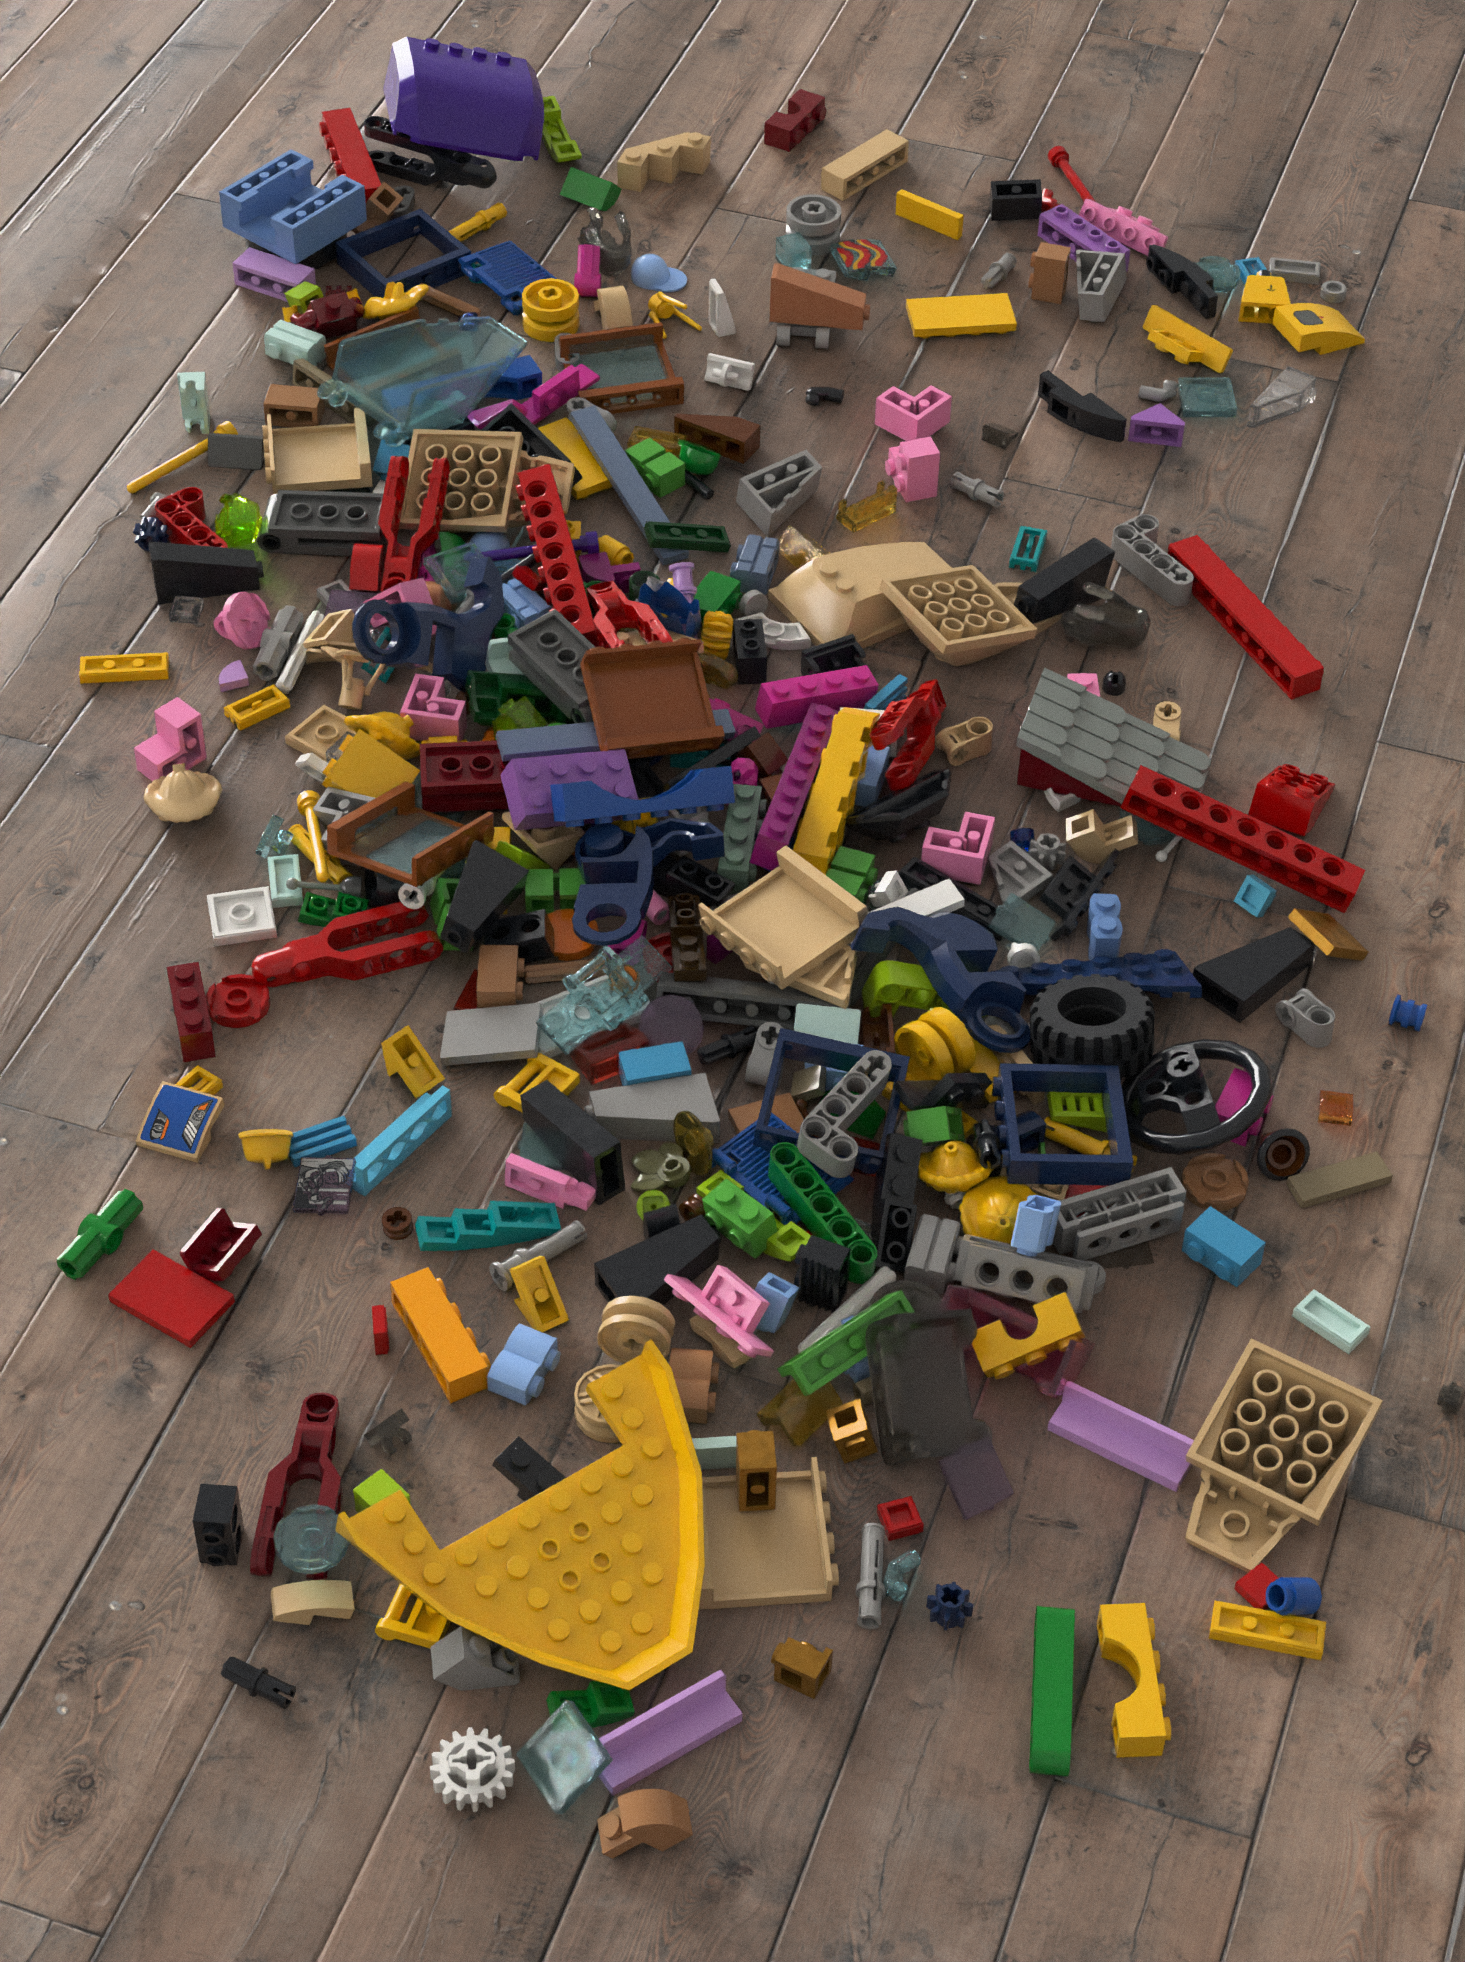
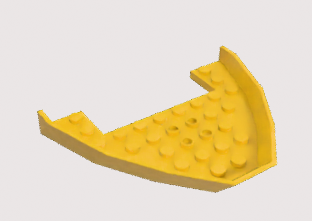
M652 1339L645 1342L641 1355L592 1381L586 1387V1392L623 1446L441 1550L430 1536L401 1489L350 1518L345 1511L341 1512L337 1517L335 1531L427 1606L449 1621L541 1665L629 1691L693 1652L705 1567L702 1472L672 1369Z

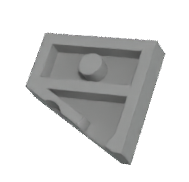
M1012 840L988 856L989 867L1004 909L1008 912H1012L1046 888L1053 879L1052 873Z

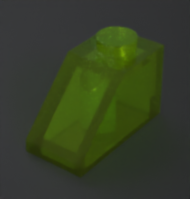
M523 696L516 702L512 698L498 709L501 714L492 721L495 740L497 731L543 727L548 724L526 696Z

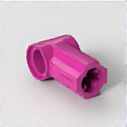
M578 245L577 273H575L574 287L577 288L580 297H598L597 289H601V274H599L600 246Z

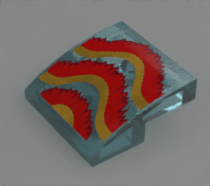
M851 239L830 245V252L847 278L868 281L871 273L893 277L897 269L880 240Z

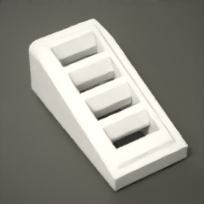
M710 279L709 324L718 337L735 334L736 328L725 293L716 279Z

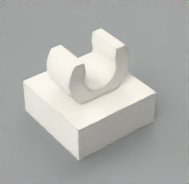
M897 870L888 871L881 882L875 884V894H869L868 898L874 907H880L904 898L909 891Z

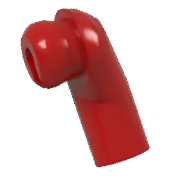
M1050 189L1042 191L1041 212L1060 205L1053 198V192Z

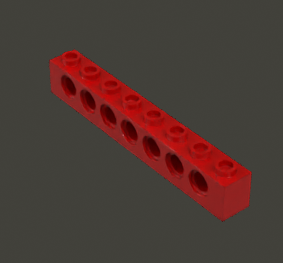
M546 464L519 472L520 484L515 486L520 502L525 501L526 503L521 506L525 522L531 521V525L526 526L531 543L536 541L537 544L532 547L536 563L542 562V566L537 569L541 583H547L548 585L547 588H543L547 605L553 604L554 607L549 612L556 609L595 647H599L596 642L597 638L592 611L551 465Z
M1140 765L1120 807L1342 913L1346 912L1353 900L1365 872L1364 869L1142 765Z

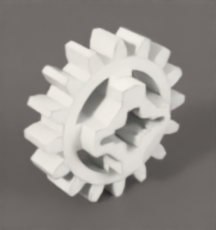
M468 1727L467 1736L461 1737L457 1731L452 1732L453 1742L449 1743L442 1739L440 1741V1752L432 1753L433 1765L430 1766L431 1780H433L435 1793L442 1792L445 1804L455 1799L457 1810L460 1811L466 1803L471 1804L473 1812L478 1811L479 1803L484 1802L489 1808L493 1807V1797L497 1796L504 1799L506 1797L505 1786L512 1787L514 1783L515 1760L512 1759L510 1745L502 1747V1736L500 1735L489 1739L488 1729L485 1728L480 1735H474L472 1727Z

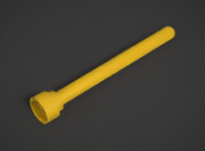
M229 421L218 425L214 433L238 435L236 428ZM208 438L127 485V491L132 494L136 493L208 451Z
M307 790L298 796L297 806L300 814L306 817L317 880L325 883L329 879L324 845L321 841L322 835L319 819L313 811L321 797L317 792Z

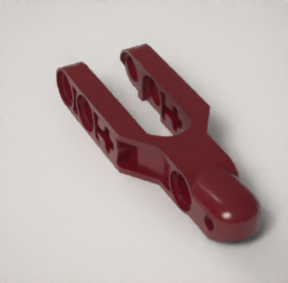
M322 1392L305 1397L302 1402L292 1451L268 1472L251 1551V1575H272L290 1487L303 1479H315L321 1482V1488L316 1508V1532L310 1538L311 1557L309 1573L306 1575V1579L327 1580L336 1537L337 1517L340 1514L343 1501L341 1477L332 1464L336 1429L339 1420L338 1399L332 1394Z

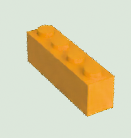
M429 1267L391 1281L392 1304L450 1404L487 1389V1375L491 1368L490 1361L485 1352L479 1353L476 1348L477 1343L471 1328H464L461 1323L462 1317L456 1303L448 1301L447 1291L441 1278L435 1279Z

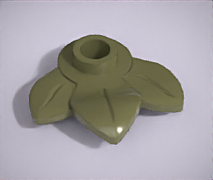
M664 1143L658 1151L652 1149L643 1150L631 1158L633 1166L640 1172L639 1176L631 1184L632 1190L646 1192L648 1190H659L665 1185L677 1188L686 1184L690 1178L691 1166L689 1161L683 1158V1150L677 1144Z

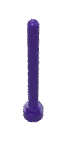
M596 531L585 532V535L580 536V539L572 540L575 551L581 550L582 553L587 552V554L599 553ZM536 545L470 553L463 557V561L466 565H469L470 560L483 557H491L493 562L526 558L533 553L532 547Z

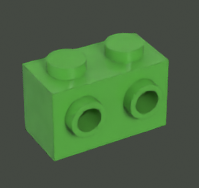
M728 1179L722 1181L702 1199L706 1213L704 1218L710 1225H715L722 1235L755 1259L767 1249V1239L778 1231L774 1213Z

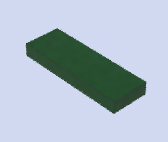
M646 521L644 527L650 548L729 552L731 547L725 526Z

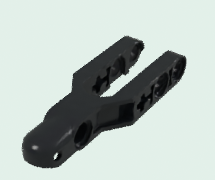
M371 116L364 120V131L368 138L426 154L434 162L433 164L413 157L409 159L396 155L392 151L390 153L381 150L368 151L377 172L424 186L442 180L461 186L472 185L479 188H489L497 180L494 166L486 159L472 156L467 152L418 144L410 141L411 136L404 133L393 135L390 119Z

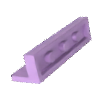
M1068 1381L1064 1386L1062 1402L1049 1421L1048 1431L1177 1492L1192 1467L1191 1463L1186 1462V1454L1194 1441L1193 1439L1071 1381Z
M722 1670L713 1673L591 1744L592 1768L612 1796L742 1722L743 1713L726 1692V1675Z

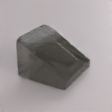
M996 423L984 424L982 428V440L1002 449H1006L1018 436V432Z

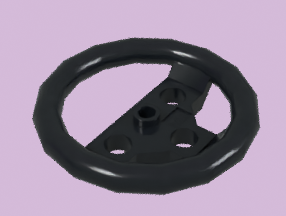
M1210 1039L1175 1044L1153 1054L1141 1071L1138 1070L1134 1076L1128 1079L1125 1077L1121 1085L1130 1141L1151 1152L1175 1155L1211 1150L1239 1137L1260 1119L1272 1096L1271 1071L1255 1051L1233 1041ZM1202 1059L1229 1061L1243 1067L1251 1077L1252 1091L1247 1101L1230 1118L1221 1123L1199 1062ZM1164 1109L1182 1114L1188 1133H1159L1141 1125L1146 1114Z

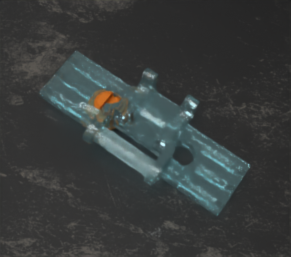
M643 935L619 954H616L610 947L603 946L598 950V955L573 975L568 974L563 978V984L570 994L539 1018L536 1024L567 1056L597 1030L599 1031L603 1027L611 1032L636 1010L645 1005L649 998L646 994L642 993L660 979L662 972L670 971L672 966ZM604 966L602 970L609 978L598 988L594 986L588 989L583 983ZM585 1007L590 1012V1019L582 1020L578 1018L574 1011L575 1008Z

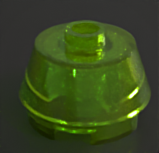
M233 493L232 495L223 494L219 499L220 503L224 504L220 514H216L215 533L227 543L228 548L254 543L262 525V516L260 515L258 503L238 493Z

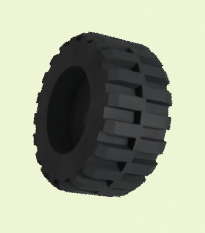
M1091 974V976L1083 977L1082 975H1075L1072 979L1067 980L1063 978L1057 980L1055 985H1048L1036 996L1030 1008L1031 1053L1037 1064L1118 1066L1120 1080L1123 1077L1128 1079L1134 1076L1138 1070L1141 1071L1153 1055L1154 1005L1139 987L1135 988L1133 983L1127 980L1120 981L1114 976L1100 977V974Z

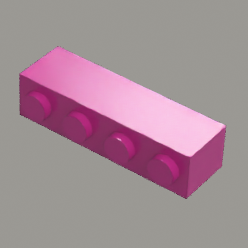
M867 665L761 683L755 710L766 729L803 723L811 702L826 705L836 711H840V707L864 709L865 703L876 695L879 684Z

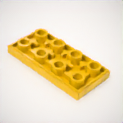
M1008 293L906 299V309L914 337L926 339L931 336L954 337L961 334L980 335L982 333L994 332L1004 334L1016 331L1017 322Z
M567 417L538 428L574 463V466L583 478L571 490V494L576 500L586 498L590 494L612 487L575 426Z

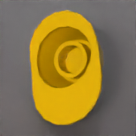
M281 1129L248 1130L238 1134L246 1160L253 1163H263L265 1170L270 1169L271 1163L288 1159L291 1140L294 1137L291 1131Z

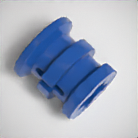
M1397 994L1388 1025L1392 1026L1395 1022L1401 1023V1027L1407 1028L1411 1026L1414 1027L1415 1031L1420 1032L1428 1004L1423 1003L1420 1006L1416 1005L1414 1000L1402 1001L1401 995Z

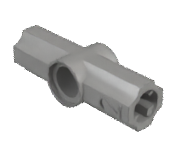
M286 605L284 609L279 610L271 628H265L262 633L260 651L253 664V673L258 675L263 681L271 682L273 678L278 676L285 659L289 658L296 644V636L304 619L303 613L299 612L294 606Z

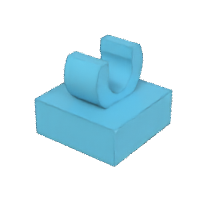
M1254 874L1247 875L1234 902L1255 917H1263L1267 908L1271 906L1277 890Z

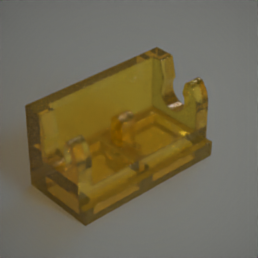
M882 480L877 483L875 494L857 503H853L847 508V499L841 500L836 519L854 533L895 513L897 487L892 484L885 490V481Z

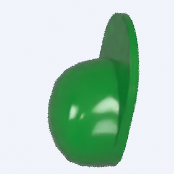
M678 441L681 447L679 459L685 463L687 471L696 475H709L715 471L721 457L716 451L689 441Z

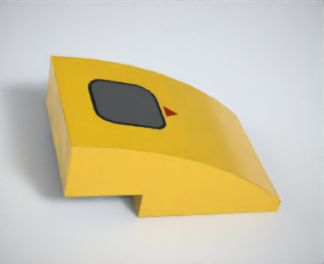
M1295 303L1275 307L1273 325L1298 352L1314 349L1319 355L1364 344L1365 338L1338 310L1314 303Z

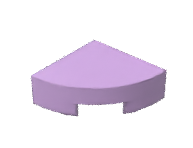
M241 660L230 663L221 671L219 675L220 692L249 686L248 676Z

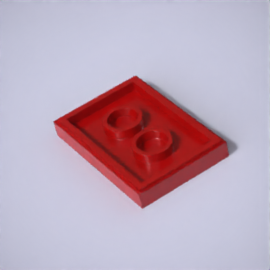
M154 1249L108 1294L109 1302L189 1348L235 1302L234 1294Z

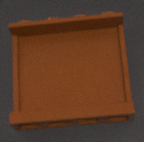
M680 638L674 642L666 643L652 641L646 645L637 646L623 644L617 648L607 649L599 646L585 651L580 667L600 751L625 749L627 759L719 748L725 734L723 726H716L698 655V650L702 644L701 639Z

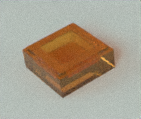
M1321 1090L1319 1095L1318 1122L1351 1126L1353 1119V1094Z

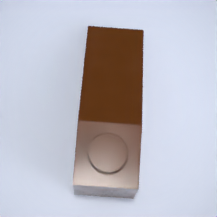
M676 414L674 416L675 439L702 445L716 451L721 456L742 464L760 447L761 425L740 417Z

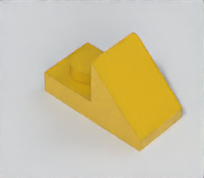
M409 1025L381 1043L388 1076L398 1072L415 1098L420 1097L445 1079Z
M544 1256L535 1257L509 1269L520 1296L514 1299L515 1304L533 1329L543 1333L569 1320Z

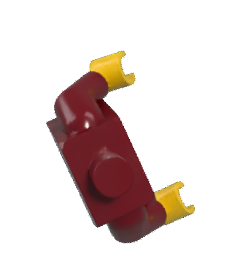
M357 288L349 292L330 294L329 296L315 299L310 302L303 314L298 312L297 305L282 307L284 321L322 334L326 339L357 331L355 318L362 317L365 312Z

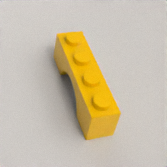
M1145 1603L1102 1604L1099 1608L1097 1620L1101 1657L1121 1665L1131 1675L1136 1685V1690L1128 1698L1115 1703L1111 1726L1116 1758L1162 1756L1165 1741L1171 1740V1723L1169 1717H1163L1162 1707H1165L1166 1693L1164 1684L1158 1683L1156 1674L1160 1673V1655L1158 1650L1152 1649L1151 1641L1155 1639L1154 1619L1147 1618Z

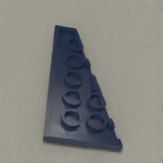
M1160 949L1155 951L1154 954L1144 955L1132 952L1125 954L1124 957L1116 958L1097 956L1089 961L1067 959L1061 964L1049 965L1048 963L1039 962L1032 964L1031 967L1024 968L1004 966L1000 970L991 971H1012L1027 990L1026 995H1038L1042 992V989L1050 984L1055 985L1057 980L1063 978L1068 980L1072 979L1075 975L1086 977L1091 976V974H1100V977H1108L1110 975L1117 977L1120 981L1127 980L1133 983L1135 988L1139 987L1143 991L1160 994L1162 998H1172V992H1190V998H1202V986L1177 953L1168 949Z

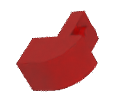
M354 544L351 555L349 589L381 591L386 557L383 556L384 545Z

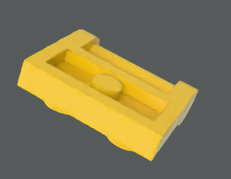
M538 1052V1057L528 1058L525 1067L506 1086H500L493 1096L501 1106H510L523 1113L520 1095L548 1080L563 1094L568 1096L580 1083V1074ZM536 1073H540L520 1094L517 1093Z
M399 1584L385 1617L379 1619L376 1625L375 1633L385 1640L398 1639L431 1649L432 1645L445 1637L451 1621L417 1598L407 1623L399 1622L411 1595L408 1589Z

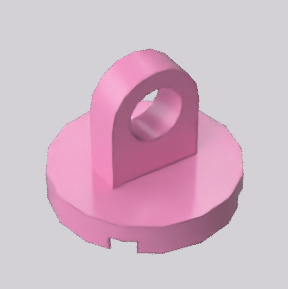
M246 591L234 593L227 599L223 611L215 618L214 628L222 637L231 640L237 647L244 650L260 647L264 629L271 628L268 627L267 620H270L269 611L258 595L247 593Z

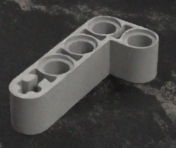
M1142 514L1117 525L1113 530L1111 549L1115 551L1113 559L1169 604L1174 606L1187 605L1191 599L1194 577L1187 568L1156 545L1159 520L1153 515Z
M879 1050L867 1052L809 1113L801 1124L797 1140L799 1152L835 1178L847 1177L854 1169L858 1145L845 1131L886 1087L892 1066L891 1059L886 1053ZM850 1092H857L859 1095H854ZM829 1113H835L839 1117L832 1116ZM808 1135H815L819 1138L814 1139L809 1137ZM836 1155H843L846 1158H839Z

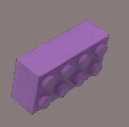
M625 749L511 759L500 775L514 831L566 826L565 822H554L550 787L552 784L592 781L603 790L612 794L638 800ZM622 815L612 816L613 821L622 820ZM594 818L584 819V824L594 823Z

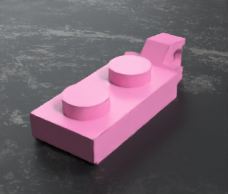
M513 1153L506 1159L505 1186L547 1203H555L557 1207L562 1209L568 1205L587 1211L596 1198V1190L585 1182L578 1183V1180Z

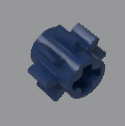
M143 517L141 524H135L133 533L136 535L134 543H138L145 551H150V542L167 543L169 535L166 534L168 526L164 525L158 518Z
M954 1581L952 1584H945L943 1586L936 1584L935 1595L927 1596L926 1608L931 1610L930 1622L937 1621L946 1631L948 1628L956 1626L963 1628L965 1616L971 1617L973 1614L974 1604L969 1602L970 1591H963Z

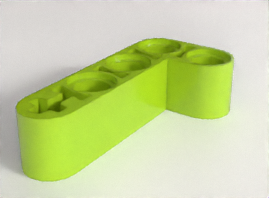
M893 960L882 961L875 965L861 992L864 1008L869 1007L871 1017L880 1016L882 1004L892 1005V1017L899 1005L924 1010L943 1007L952 1012L932 986L921 965Z

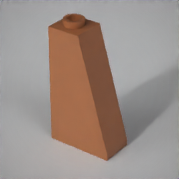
M774 263L771 275L769 322L863 330L864 320H869L870 305L866 304V293L779 263Z

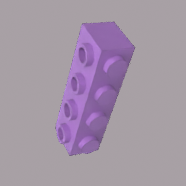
M1061 204L1040 214L1038 236L1050 244L1071 247L1070 258L1077 262L1076 250L1125 253L1126 272L1128 271L1130 249L1068 207Z

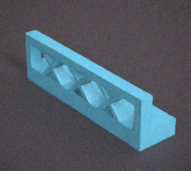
M442 1085L432 1095L427 1092L423 1094L353 1158L352 1170H348V1177L351 1178H348L344 1184L363 1196H366L452 1116L450 1089Z

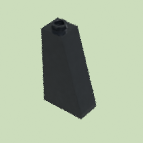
M1097 538L1090 539L1019 585L1014 606L1034 624L1102 599L1115 551Z
M162 542L149 543L158 605L260 590L259 578L264 577L262 561H256L254 550Z
M475 840L461 874L440 938L461 951L468 953L522 893L529 870Z
M1289 927L1197 965L1194 968L1193 976L1202 986V998L1241 1023L1311 965L1315 944L1305 935Z
M548 1080L520 1095L525 1122L569 1173L578 1180V1183L585 1182L596 1190L595 1203L601 1205L626 1190L621 1143L616 1137Z
M701 1214L594 1263L595 1285L607 1302L618 1297L638 1296L646 1297L665 1305L675 1296L672 1293L673 1288L664 1281L666 1275L671 1274L684 1277L691 1282L719 1259L720 1233L716 1226L710 1225Z

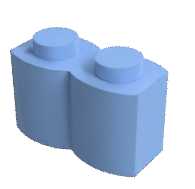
M1030 1195L1026 1201L1019 1203L1011 1239V1246L1017 1248L1016 1252L1026 1256H1037V1253L1045 1251L1046 1246L1053 1244L1061 1207L1060 1201L1039 1195Z
M519 1323L487 1375L488 1390L525 1406L532 1397L537 1398L544 1386L545 1378L543 1377L549 1370L554 1371L559 1362L561 1352L558 1351L557 1338Z

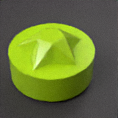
M648 1190L637 1201V1213L644 1221L645 1212L670 1206V1201L663 1192Z

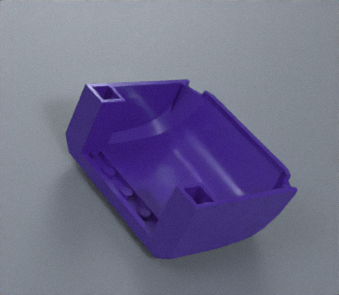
M405 37L393 43L383 88L393 135L404 133L411 136L410 141L418 144L500 159L523 161L524 156H531L534 160H538L544 124V104L536 72L526 59L512 57L506 52L490 53L480 47L473 49L464 48L458 43L443 44L432 38L421 40Z

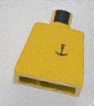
M1260 270L1256 275L1247 276L1238 321L1273 324L1275 307L1291 304L1284 278L1272 276L1268 270Z

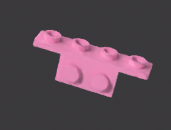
M1085 199L1079 216L1101 229L1116 241L1147 256L1149 245L1154 244L1164 248L1168 240V236L1160 233L1159 228L1152 226V220L1143 216L1138 218L1131 216L1133 211L1119 206L1118 209H1112L1091 199Z
M717 1265L703 1291L687 1278L671 1274L666 1275L664 1281L673 1288V1295L695 1306L693 1311L706 1320H712L717 1325L715 1329L718 1333L738 1342L737 1348L742 1353L752 1358H756L757 1355L772 1356L774 1350L753 1334L770 1303L727 1267Z

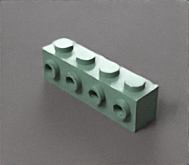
M733 784L735 803L728 804L724 828L725 857H720L718 864V874L735 883V888L728 895L740 893L750 886V881H756L757 865L749 863L764 821L760 820V817L766 816L767 799H762V786Z

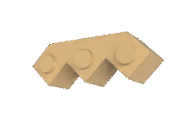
M686 132L625 149L617 162L618 187L641 192L648 179L673 183L679 171L703 175L710 163L711 136L702 135L697 132Z

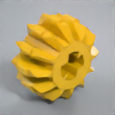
M708 611L705 614L700 638L704 645V653H700L701 657L715 661L727 658L733 630L731 614H725L721 611Z

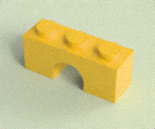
M1066 1292L1033 1305L1038 1325L1036 1331L1026 1339L1017 1340L1011 1338L1001 1320L967 1333L981 1368L988 1378L993 1376L995 1379L1007 1377L1015 1372L1014 1367L1026 1362L1029 1366L1040 1363L1047 1358V1353L1057 1349L1061 1352L1068 1351L1080 1344L1079 1340L1086 1336Z

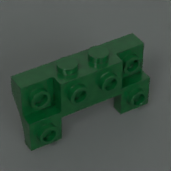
M467 671L465 688L470 697L468 710L473 722L479 725L492 726L493 724H503L504 715L556 719L559 723H575L573 719L570 720L525 675Z

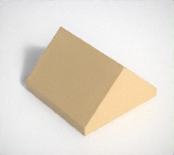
M510 811L502 813V819L514 831ZM558 826L514 831L535 854L554 870H557L575 851L576 843L585 834L579 826Z

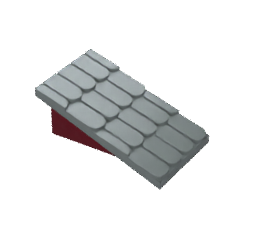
M1044 667L1017 737L1016 746L1021 748L1017 785L1047 791V788H1052L1054 793L1063 795L1071 793L1075 794L1077 798L1121 807L1140 765L1203 793L1211 766V760L1205 753L1171 738L1170 733L1125 713L1122 707L1086 691V686Z

